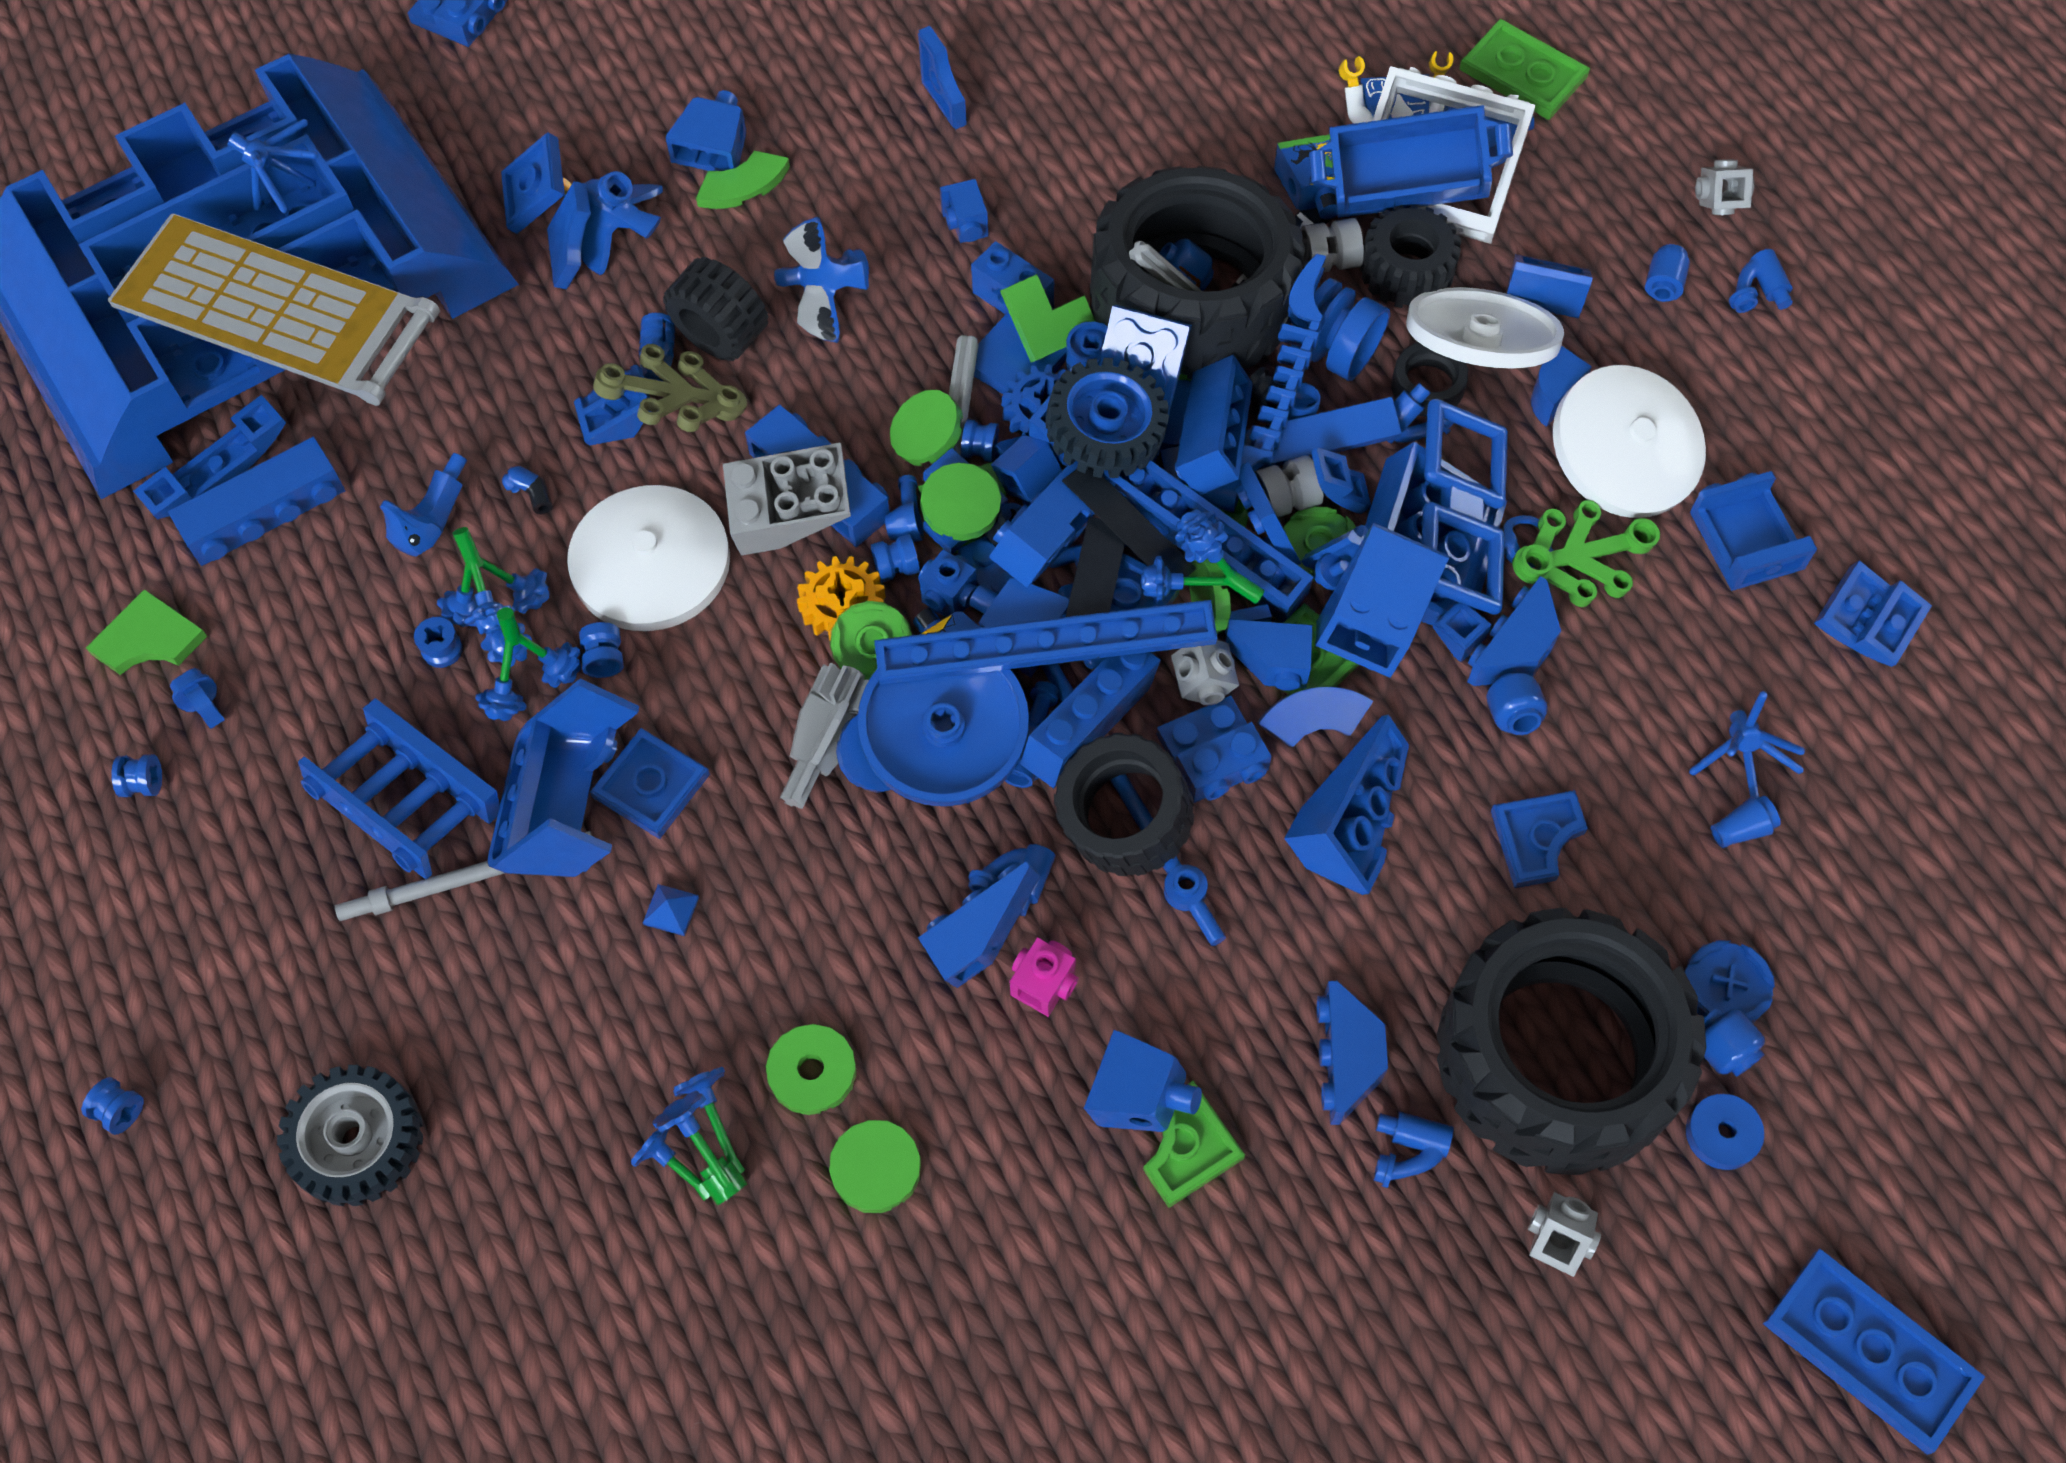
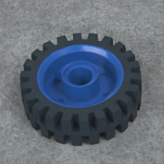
M1096 358L1087 360L1085 367L1081 362L1073 365L1071 372L1066 370L1061 375L1060 380L1056 381L1047 407V437L1049 442H1054L1053 450L1057 455L1064 453L1063 461L1069 466L1077 461V470L1085 474L1088 467L1094 468V477L1102 478L1104 470H1108L1109 478H1119L1121 470H1123L1126 476L1134 474L1136 467L1142 470L1148 465L1149 460L1152 461L1155 458L1166 433L1169 407L1167 400H1163L1165 393L1162 388H1155L1156 380L1151 375L1142 379L1144 370L1136 366L1131 372L1128 370L1129 362L1120 360L1119 366L1115 367L1113 366V358H1104L1102 365L1099 366Z

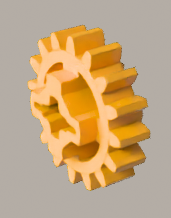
M837 556L832 557V565L826 566L821 561L817 562L818 572L815 574L806 571L804 574L807 584H798L797 587L800 597L797 599L799 612H802L803 623L805 626L812 624L814 634L817 636L825 630L828 631L829 641L833 625L838 616L847 608L864 601L884 602L883 599L886 598L884 585H880L881 581L878 571L870 573L869 563L866 561L859 567L855 566L854 557L849 556L845 564H840ZM840 591L843 592L844 606L840 605Z

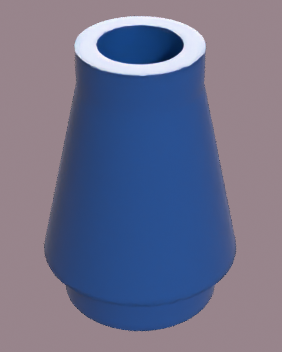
M1764 795L1759 798L1751 796L1722 820L1711 825L1710 829L1717 844L1721 848H1726L1732 844L1772 835L1773 829L1781 825V820L1775 806L1768 797Z

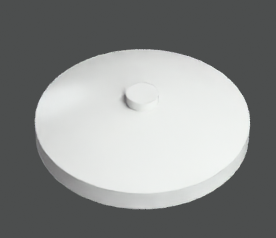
M1453 287L1433 292H1424L1411 301L1406 320V326L1411 336L1428 349L1454 360L1494 368H1525L1547 363L1558 355L1564 337V329L1561 322L1541 306L1510 294L1478 288Z
M1613 365L1594 370L1582 377L1566 392L1555 413L1553 442L1556 456L1564 474L1583 497L1594 501L1601 509L1629 518H1646L1662 514L1683 501L1694 490L1700 480L1706 458L1705 438L1700 421L1683 394L1667 380L1653 372L1627 365Z
M645 485L615 493L593 507L583 517L573 533L568 549L567 562L574 589L581 602L592 614L602 621L615 624L622 629L655 631L684 623L702 612L715 599L729 571L730 549L720 518L706 502L694 494L679 488Z

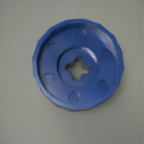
M1329 278L1322 283L1314 294V300L1319 312L1322 314L1318 345L1316 350L1312 351L1311 361L1318 362L1328 353L1326 360L1327 370L1348 381H1352L1368 364L1381 342L1388 326L1390 309L1369 297L1362 298L1353 307L1356 297L1355 290L1349 287L1342 289L1341 282ZM1291 344V347L1301 349L1300 346Z

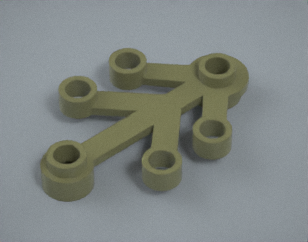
M655 344L643 346L639 362L644 368L652 370L663 381L626 375L622 367L617 364L608 363L597 370L593 384L594 391L600 397L608 400L620 399L624 395L625 390L664 397L660 400L653 398L643 399L637 412L638 419L645 424L655 425L660 422L662 417L680 408L676 422L679 428L687 432L697 431L701 424L714 417L724 421L736 420L745 412L747 406V399L740 390L731 385L719 384L702 368L703 358L699 354L692 351L683 352L678 363V370L682 375L691 377L703 389L692 387L663 361L665 352L660 346ZM691 402H694V403H700V404H704V405H702L701 407L697 408V407H695V406H691V405H687V404H689V403H691Z

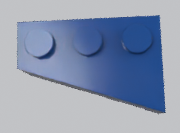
M1077 461L1071 466L1067 465L1045 490L1041 489L1028 506L1025 504L1011 522L1007 520L993 537V540L998 544L989 558L1026 588L1078 539L1087 526L1088 518L1095 515L1062 482L1065 477L1077 469ZM1103 474L1102 476L1115 487L1116 483Z

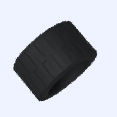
M1113 733L1110 736L1093 739L1094 741L1087 745L1084 744L1065 763L1064 769L1056 782L1057 789L1056 794H1054V805L1057 809L1056 817L1058 823L1064 829L1063 832L1090 864H1095L1099 870L1106 873L1111 872L1117 876L1126 877L1127 875L1140 876L1165 866L1166 862L1174 859L1180 853L1179 850L1183 844H1186L1195 816L1193 814V796L1175 761L1158 743L1153 740H1147L1137 734ZM1127 773H1142L1154 777L1162 787L1163 797L1157 815L1146 828L1132 836L1119 839L1101 837L1091 829L1088 822L1089 808L1095 794L1106 782Z

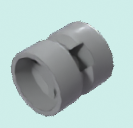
M1356 218L1335 220L1330 227H1327L1323 222L1303 225L1301 227L1305 248L1302 262L1304 267L1316 254L1326 256L1323 265L1325 267L1324 272H1329L1333 265L1339 270L1356 268L1362 265L1364 255L1363 238Z
M1304 455L1285 461L1282 469L1272 465L1254 471L1278 518L1289 515L1293 507L1301 511L1323 503L1324 493L1319 486L1314 462L1310 456Z

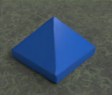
M658 884L643 920V925L685 936L699 900V895Z

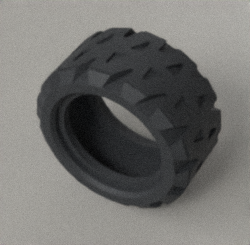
M1176 166L1156 170L1152 176L1144 180L1138 177L1117 192L1116 201L1109 200L1105 204L1097 219L1096 233H1094L1090 282L1091 311L1096 322L1108 326L1112 306L1116 304L1192 325L1180 374L1187 375V379H1192L1193 372L1233 354L1245 370L1257 364L1263 355H1270L1281 343L1278 340V333L1282 323L1291 325V321L1288 318L1289 295L1302 270L1305 250L1302 231L1299 226H1296V218L1293 212L1279 196H1271L1266 186L1245 175L1238 176L1227 172L1226 169L1198 166L1197 168H1183ZM1185 238L1194 242L1210 254V256L1231 263L1247 277V280L1237 286L1221 291L1199 292L1180 289L1157 280L1143 267H1139L1134 260L1130 259L1129 251L1134 248L1135 242L1143 241L1159 253L1167 243L1171 242L1174 244L1176 241Z
M1567 908L1531 912L1525 921L1510 920L1489 934L1484 939L1481 947L1475 950L1467 960L1442 1010L1437 1031V1041L1440 1045L1437 1062L1443 1087L1447 1093L1457 1099L1454 1109L1473 1134L1478 1138L1494 1141L1496 1143L1493 1147L1495 1152L1525 1167L1545 1166L1544 1171L1546 1173L1581 1175L1596 1168L1599 1171L1607 1170L1630 1160L1645 1146H1649L1692 1097L1702 1074L1700 1065L1706 1052L1705 1020L1702 1015L1697 1016V994L1680 966L1672 971L1668 952L1663 946L1639 928L1632 935L1629 934L1621 919L1588 909H1583L1579 917L1574 916ZM1540 983H1561L1575 986L1601 999L1620 1018L1632 1042L1635 1056V1072L1630 1091L1604 1102L1579 1103L1557 1098L1533 1085L1516 1068L1505 1050L1499 1028L1501 1001L1521 988Z

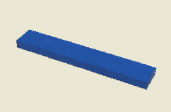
M1388 397L1289 420L1286 429L1282 428L1279 448L1274 449L1272 465L1281 466L1285 461L1304 455L1312 458L1311 451L1316 447L1337 453L1401 438L1402 433L1393 398ZM1271 425L1263 426V428L1269 429ZM1251 429L1246 430L1244 445L1254 447L1255 443L1249 440ZM1179 446L1160 450L1164 470L1180 481L1175 470Z

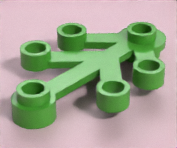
M1585 500L1579 504L1573 513L1575 523L1563 549L1550 552L1549 549L1554 536L1558 535L1564 528L1566 518L1561 511L1548 509L1538 521L1540 531L1534 544L1522 547L1514 555L1512 561L1513 570L1522 581L1528 584H1535L1540 576L1543 577L1548 583L1568 592L1570 601L1578 607L1588 606L1597 596V588L1591 581L1587 579L1577 580L1558 569V567L1569 565L1604 583L1605 591L1611 597L1621 598L1632 588L1633 581L1631 576L1622 570L1615 571L1594 560V558L1626 550L1634 554L1648 553L1658 543L1660 531L1651 520L1638 518L1627 527L1623 534L1584 543L1591 527L1601 517L1599 505L1594 501ZM1582 510L1588 511L1592 518L1586 517ZM1547 519L1555 521L1557 527L1551 526ZM1635 536L1640 538L1642 542L1638 541ZM1527 562L1534 564L1536 569L1530 567ZM1613 580L1621 582L1623 588L1617 587ZM1578 589L1584 590L1588 597L1581 596Z

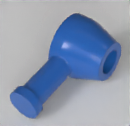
M903 475L898 479L902 505L885 515V526L890 540L896 541L898 537L908 534L911 535L913 542L924 540L923 524L917 505V478L913 475Z

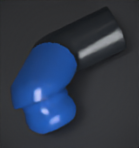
M522 466L511 467L508 469V473L503 475L502 484L507 491L511 490L512 493H517L522 489L528 493L534 513L545 514L552 510L551 498L545 480L541 476Z

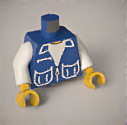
M1437 51L1432 55L1429 61V68L1434 73V78L1437 75L1445 76V73L1452 66L1453 55L1451 52L1447 55V66L1440 67L1436 64ZM1360 56L1355 58L1356 73H1352L1348 70L1347 59H1345L1339 66V74L1348 83V87H1345L1348 117L1353 124L1373 121L1387 77L1361 78L1359 84L1358 76L1365 69L1364 60ZM1397 93L1388 119L1440 112L1444 110L1445 105Z

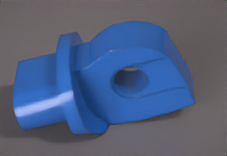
M193 668L171 682L172 699L179 709L186 712L197 711L210 729L225 720L212 702L216 697L217 687L210 676L202 674L197 668Z

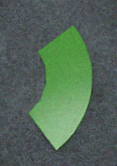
M754 150L748 160L736 168L725 171H708L696 197L697 206L710 209L732 208L743 205L742 201L759 194L766 195L786 175L790 167L789 158Z

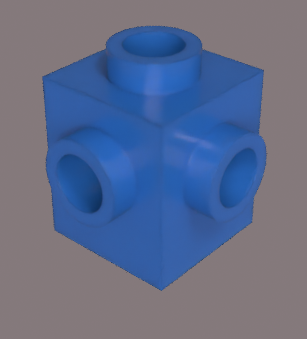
M942 549L934 561L930 559L924 564L918 576L922 603L932 608L935 612L948 617L956 611L963 612L966 608L970 607V598L977 588L976 568L967 558L961 555L954 556Z

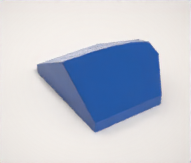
M632 365L631 369L624 370L626 375L644 378L642 369L638 365ZM593 389L584 398L578 397L574 401L585 443L590 446L634 438L643 425V422L637 417L640 402L645 398H650V395L625 390L624 395L620 399L608 400L600 397Z

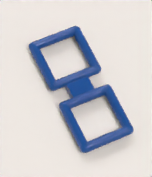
M1432 399L1428 403L1424 477L1427 482L1442 487L1441 505L1435 502H1428L1423 506L1421 543L1437 550L1439 522L1488 541L1486 595L1440 578L1434 593L1486 613L1497 615L1503 608L1505 533L1502 529L1483 522L1484 505L1500 509L1506 503L1508 431L1500 424L1440 399ZM1443 419L1492 439L1490 489L1441 470Z

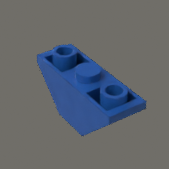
M1540 576L1531 589L1524 586L1512 603V607L1515 610L1510 617L1503 614L1490 632V635L1494 638L1488 646L1481 643L1476 648L1468 661V664L1473 667L1467 681L1473 686L1490 685L1507 673H1525L1534 676L1552 652L1561 632L1546 579Z
M1328 981L1324 995L1317 997L1318 1023H1325L1326 1039H1320L1319 1063L1320 1066H1327L1328 1083H1322L1321 1104L1322 1110H1330V1125H1340L1382 1082L1387 1072L1385 1024L1338 981Z

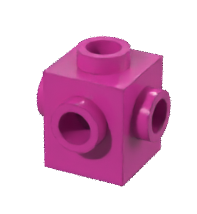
M1037 937L1030 950L1024 947L1013 963L1012 971L1015 973L1010 980V995L1049 1017L1059 999L1062 998L1066 1001L1077 985L1079 977L1075 975L1076 959L1072 957L1071 951L1056 941L1047 943Z

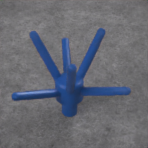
M301 119L264 142L258 138L250 141L237 132H234L229 138L227 145L243 154L242 161L251 166L253 208L255 210L261 209V178L282 213H287L288 211L281 195L265 170L269 165L310 187L316 186V182L313 179L273 158L274 155L308 159L318 158V153L315 151L273 147L308 125L306 119Z
M1761 691L1748 717L1742 710H1737L1730 715L1732 724L1729 734L1731 738L1691 767L1689 773L1694 776L1725 753L1728 756H1734L1737 750L1743 753L1750 797L1759 798L1752 752L1760 748L1794 772L1801 774L1804 771L1803 767L1771 744L1798 755H1803L1805 749L1761 730L1757 723V718L1768 697L1766 691Z

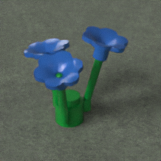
M724 1067L700 1073L688 1081L675 1086L673 1091L675 1097L684 1094L688 1095L669 1104L663 1113L652 1121V1124L658 1130L647 1139L631 1160V1164L634 1167L652 1157L663 1167L668 1165L695 1188L703 1201L711 1196L717 1206L748 1184L741 1175L745 1169L735 1155L714 1105L717 1099L711 1087L717 1080L725 1076ZM699 1106L700 1109L705 1108L726 1160L723 1156L718 1159L698 1131L701 1126L693 1116V1113ZM673 1125L678 1126L684 1137L691 1138L709 1165L700 1172L704 1181L674 1157L676 1152L665 1144L667 1133Z

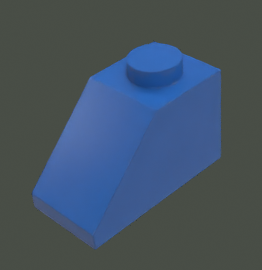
M1229 619L1226 643L1229 644L1230 651L1265 686H1275L1284 691L1307 688L1311 671L1312 625Z

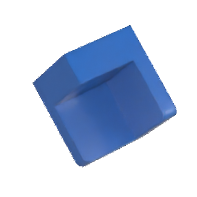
M1026 435L1020 437L991 464L1006 493L1031 502L1041 489L1045 490L1062 472V468L1048 442Z

